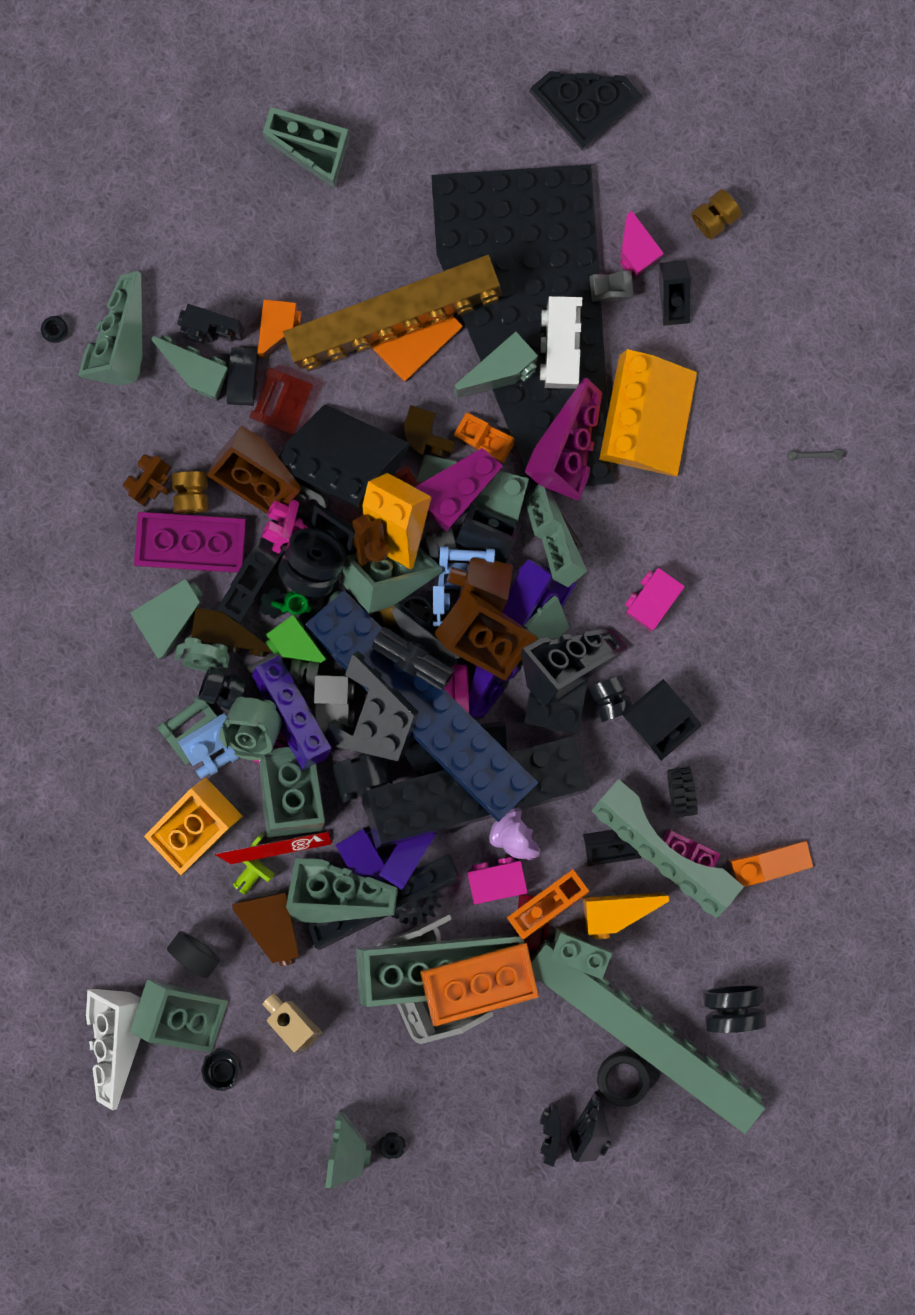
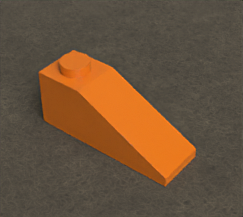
M807 841L728 860L732 877L744 887L813 867Z
M572 869L509 915L507 919L522 940H524L587 896L589 890L574 869Z

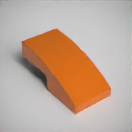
M467 412L453 434L454 437L476 450L483 448L502 464L513 448L515 440L513 437L491 427L489 423Z

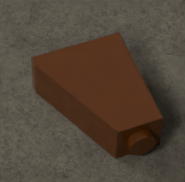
M287 891L233 903V911L272 963L279 962L280 966L296 963L295 958L300 957L301 954L295 925L286 908Z

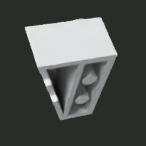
M549 296L547 310H542L541 326H546V337H541V353H546L545 364H540V380H545V388L576 389L579 385L580 307L582 306V297Z

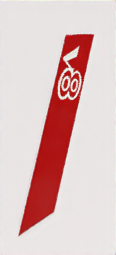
M324 832L214 855L229 864H236L331 845L332 842L329 833Z

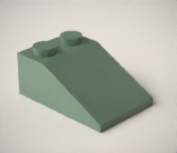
M515 332L454 385V395L458 399L515 384L520 379L524 382L535 373L538 356L521 336Z
M420 545L412 569L403 566L389 557L380 562L368 560L367 564L361 566L357 553L347 555L342 569L341 583L366 611L371 613L394 606L439 575L442 568Z
M290 747L272 749L263 759L259 760L267 837L321 831L325 821L316 764L302 770Z
M147 979L130 1032L149 1043L212 1053L228 1000L169 983Z

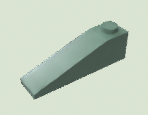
M138 271L120 275L107 303L110 312L103 321L98 322L95 328L100 331L94 345L88 343L84 351L78 373L79 377L118 386L136 382L140 374L142 361L141 273Z
M295 858L286 908L293 922L324 923L394 915L398 889L373 878H364L356 875L346 868L340 869L332 866L330 862L322 859Z
M338 1111L336 1129L334 1128L325 1188H333L363 1175L364 1167H369L371 1151L366 1150L367 1142L344 1112Z

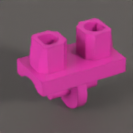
M292 499L288 505L274 501L269 508L267 516L278 521L279 524L268 521L263 530L262 537L274 543L272 548L274 552L280 553L283 544L289 542L294 532L299 529L308 528L303 524L302 519H295L299 506L298 501Z

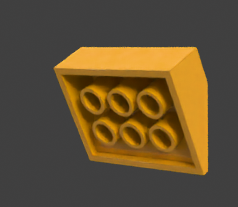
M629 349L620 354L599 460L677 477L697 372L654 355Z

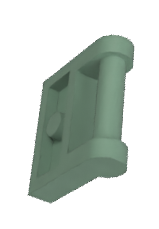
M196 696L192 704L168 722L159 724L157 728L184 764L188 765L190 761L178 741L218 716L207 702L198 699V696ZM202 710L206 716L176 738L172 731Z

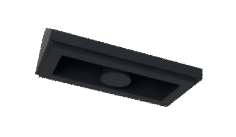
M613 829L583 834L588 866L641 858L638 851L628 842L620 839Z

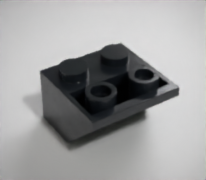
M664 679L622 714L645 746L660 761L702 726L689 707Z

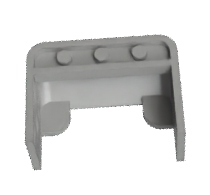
M449 914L428 921L426 924L423 923L386 939L376 946L440 941L441 934L437 927L452 920ZM427 1001L397 1004L411 1038L419 1044L462 1034L493 1016L492 1011L439 1026H433Z

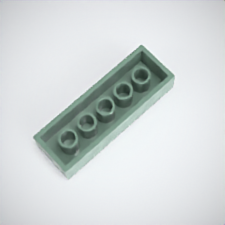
M506 934L356 948L359 1004L372 1007L427 1001L420 971L524 943V940H522L520 935Z

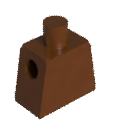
M473 557L470 559L466 570L451 566L447 582L461 586L459 599L465 590H468L503 612L508 601L513 565L495 561L493 563L485 559Z

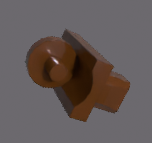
M143 454L138 461V467L144 470L143 474L139 479L131 475L123 483V487L129 492L128 496L145 507L151 498L155 500L160 492L165 495L170 493L164 486L170 479L166 475L172 467L156 455L151 457Z
M367 514L352 521L353 528L355 529L354 541L357 547L358 561L361 566L367 564L368 560L380 562L386 559L389 548L384 540V529L381 520L378 518L371 521Z

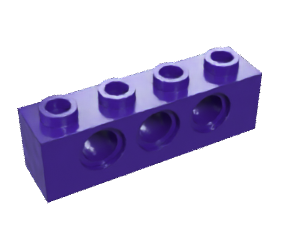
M280 656L256 666L251 679L262 699L270 700L276 705V711L282 719L280 731L302 770L325 760L332 748Z

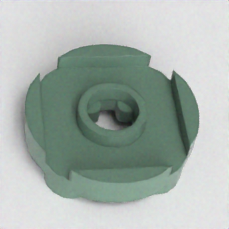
M186 638L185 643L177 645L174 659L178 661L180 658L183 660V666L198 671L207 672L209 666L220 667V670L225 671L228 669L230 655L227 653L228 647L225 645L212 644L211 646L201 644V640L196 638Z

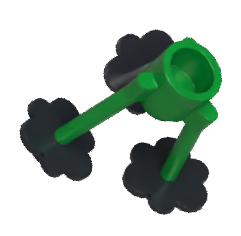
M272 587L268 590L267 594L261 595L260 600L262 604L259 610L262 614L269 615L273 619H276L279 614L282 615L288 611L292 615H305L307 619L311 620L324 608L322 604L324 597H308L294 591H290L286 595L285 593H280L278 588Z

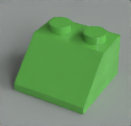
M292 615L266 634L269 638L266 644L275 655L280 653L282 657L320 663L328 659L312 636L304 629V625L296 615Z

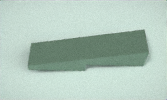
M538 484L524 496L534 535L543 541L553 579L569 587L584 575L587 569L551 490Z

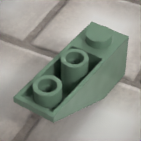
M162 335L160 339L152 336L151 340L192 391L218 401L228 377V368L225 367L226 362L211 356L210 360L200 356L201 352L190 346H186L185 349L175 345L176 341Z

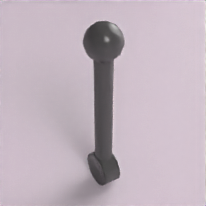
M839 449L833 452L797 453L791 450L788 452L787 458L790 461H794L797 458L832 457L835 460L843 459L844 452Z

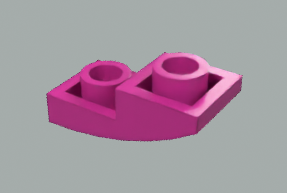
M668 829L662 839L678 854L701 865L714 868L720 856V853Z

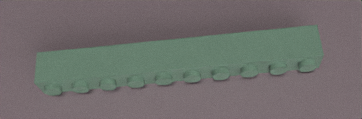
M546 939L531 957L534 977L741 1132L747 1133L765 1109L761 1101L763 1097L751 1087L746 1090L739 1084L741 1080L730 1071H727L726 1074L717 1068L719 1064L708 1055L702 1057L696 1052L697 1047L685 1038L681 1041L674 1036L675 1031L664 1022L660 1025L652 1019L654 1015L643 1006H640L638 1009L630 1003L632 999L620 989L616 992L608 986L610 982L605 977L599 979L552 960L551 955L556 942L553 940L550 943Z

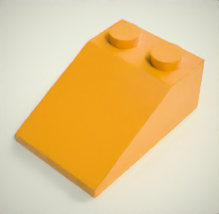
M386 473L368 481L362 505L363 515L367 514L371 521L379 518L383 523L384 540L389 548L387 557L412 569L431 496Z
M205 777L194 785L144 837L181 876L243 816Z
M664 892L583 898L585 931L588 935H592L594 939L610 938V933L619 932L669 902V895Z

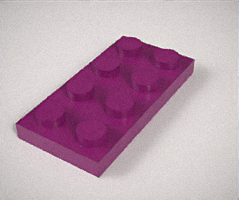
M138 512L134 566L238 573L244 562L246 519Z

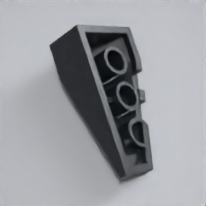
M612 628L585 631L583 635L576 636L565 634L556 639H550L549 637L540 638L521 650L527 688L543 707H546L624 653L628 647Z
M596 1092L593 1093L567 1137L572 1158L576 1162L596 1161L599 1155L604 1156L611 1145L602 1101Z

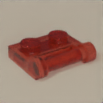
M268 368L266 373L268 378L256 408L251 411L249 418L294 435L313 389V384ZM279 381L284 383L270 417L265 415V412Z

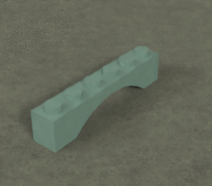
M619 779L592 809L597 818L612 828L620 839L633 846L642 858L649 860L659 869L663 876L670 878L680 887L684 894L692 897L701 905L706 913L713 915L716 919L744 888L742 884L724 869L695 863L671 849L650 825L643 811L640 797Z

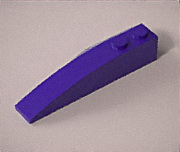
M527 559L526 563L519 569L518 577L509 589L508 601L503 609V613L524 627V624L537 613V609L542 608L553 596L559 599L563 608L577 583L574 582L567 587L553 579L550 568ZM477 666L469 695V714L484 718L503 693L504 687L502 684L505 680ZM518 666L515 667L506 681L515 677L520 670Z

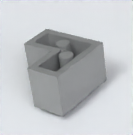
M315 676V720L320 729L326 731L329 722L334 719L348 727H354V710H349L350 700H355V683H350V678L347 676Z

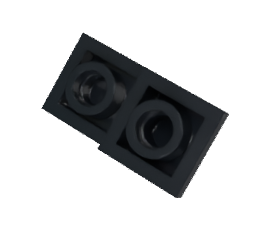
M231 348L226 397L228 405L254 406L258 383L256 379L259 361L258 348Z
M551 1103L549 1110L544 1109L539 1124L543 1125V1133L550 1136V1139H544L540 1154L543 1155L544 1164L554 1167L560 1143V1118L557 1105Z

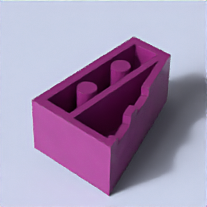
M481 448L414 488L431 496L427 515L448 532L500 472L503 465Z

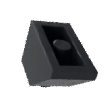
M686 260L659 263V288L663 326L690 323L691 277Z

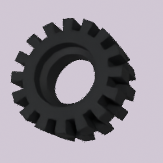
M690 766L668 769L667 780L674 817L697 815V795Z

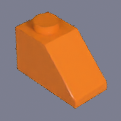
M264 299L258 344L259 357L266 358L286 342L283 331L301 325L302 311H297L296 303Z

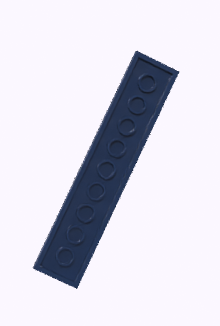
M345 590L305 624L304 629L346 671L352 654L357 651L362 653L365 657L364 661L372 669L376 668L382 674V679L391 688L395 687L419 711L411 736L497 822L502 820L538 784L445 690L437 689V687L429 684L419 676L415 677L396 666V662L372 648L373 641L382 630V627ZM361 685L367 692L369 691L367 687Z

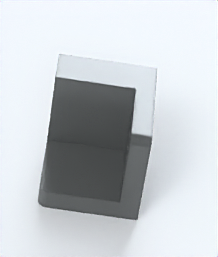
M622 270L609 275L593 274L589 277L592 302L614 303L634 297L631 270Z

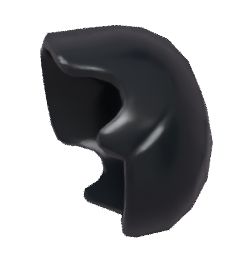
M216 1048L212 1053L205 1056L201 1069L203 1081L211 1089L226 1091L234 1087L240 1081L243 1072L241 1060L234 1052L223 1048Z

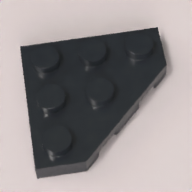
M549 71L529 91L582 151L643 98V95L626 76L614 75V77L588 73L561 74V72Z

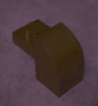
M410 405L404 424L406 442L411 444L409 448L422 458L426 448L431 449V454L445 458L446 454L452 456L455 442L431 434L436 413Z

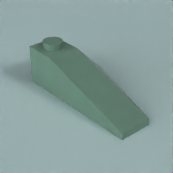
M424 455L417 481L423 483L457 462ZM500 471L472 504L517 523L529 479Z

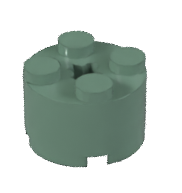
M236 698L220 729L219 736L222 744L227 749L228 746L236 751L234 755L246 760L263 759L266 754L272 751L282 728V719L276 711V705L270 700L261 701L254 698Z

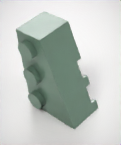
M270 107L263 130L265 142L335 189L350 139L348 129Z

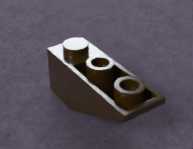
M199 608L195 609L191 638L201 640V644L211 646L212 644H222L228 647L227 652L239 654L240 648L251 650L250 655L265 658L267 653H273L265 642L225 613Z

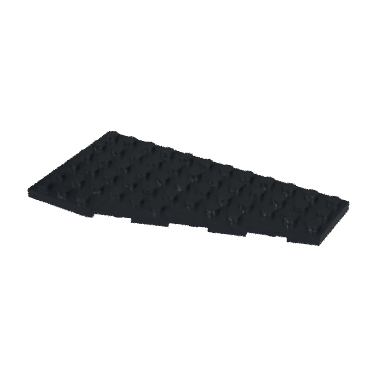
M591 164L431 175L436 254L442 270L446 271L489 254L503 294L498 297L499 300L486 306L483 303L473 306L472 311L461 315L480 362L515 332L521 336L538 356L536 371L526 381L523 382L520 379L515 384L492 389L511 437L515 439L514 444L524 469L526 470L534 448L576 390L573 388H545V380H540V364H545L546 353H541V337H546V326H541L542 310H547L549 296L582 297V306L580 307L579 384L583 378H588L602 392L598 423L592 429L591 442H594V448L588 454L587 466L590 467V474L585 486L614 484L612 462L599 460L609 408L601 302H592L589 278L590 275L599 274ZM527 474L532 489H534L538 483Z

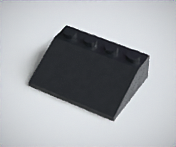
M324 404L287 441L278 458L295 479L363 512L362 505L368 481L386 473L394 476L411 444Z

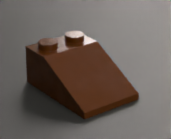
M242 425L218 452L207 474L208 477L268 514L269 508L274 501L288 505L302 488L266 441Z
M465 590L434 633L447 650L505 681L521 661V650L537 639L535 634L468 590Z

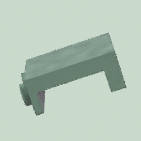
M557 927L552 942L554 940L556 944L551 959L602 979L612 956L608 947Z

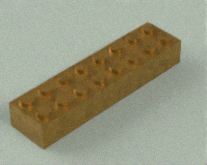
M488 254L285 330L283 334L293 362L301 369L306 368L307 371H313L322 366L321 363L331 359L332 362H336L346 358V353L356 350L357 353L367 351L372 348L371 343L380 340L382 343H388L397 339V334L405 331L408 334L415 333L423 329L422 325L429 322L433 324L442 323L448 319V315L456 312L458 315L466 314L472 311L473 306L483 303L484 306L493 304L503 294Z

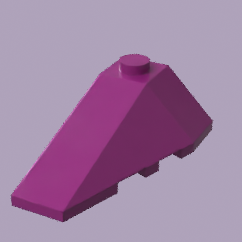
M583 378L533 450L525 473L540 486L575 500H580L589 478L590 467L587 466L589 451H593L594 442H591L593 427L598 423L602 392L588 378Z

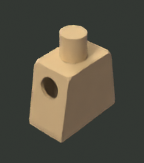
M273 993L262 1004L272 1014L266 1021L294 1053L304 1052L323 1033L293 1001H285L283 1003ZM287 1014L290 1016V1022L288 1025L285 1023V1017Z

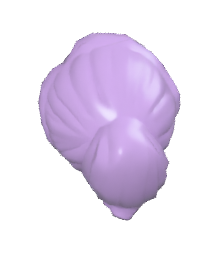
M521 810L508 813L499 822L495 820L489 836L492 846L503 848L512 857L518 859L534 860L539 857L540 848L532 840L533 830L528 829L522 822Z

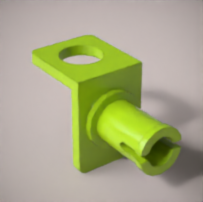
M263 831L250 847L257 846L266 833ZM257 859L246 861L243 863L247 867L237 880L233 882V886L238 889L245 881L246 883L239 892L247 894L259 877L269 882L275 876V873Z

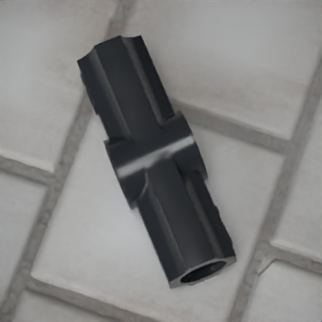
M386 627L382 628L373 641V649L396 662V666L415 677L419 676L429 684L437 687V689L444 690L453 677L455 669L430 655L431 652L411 640L407 641Z

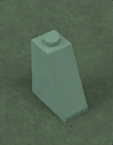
M184 579L130 612L159 660L167 657L195 616V609L200 608L203 604L200 600L203 594L196 582L190 584L187 579Z

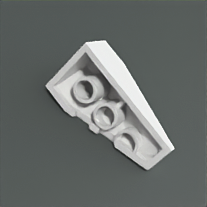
M88 989L86 1020L87 1025L93 1024L95 1040L89 1041L90 1050H94L98 1062L93 1067L96 1100L109 1109L116 1110L140 1038L132 1034L130 1029L141 998L131 992Z

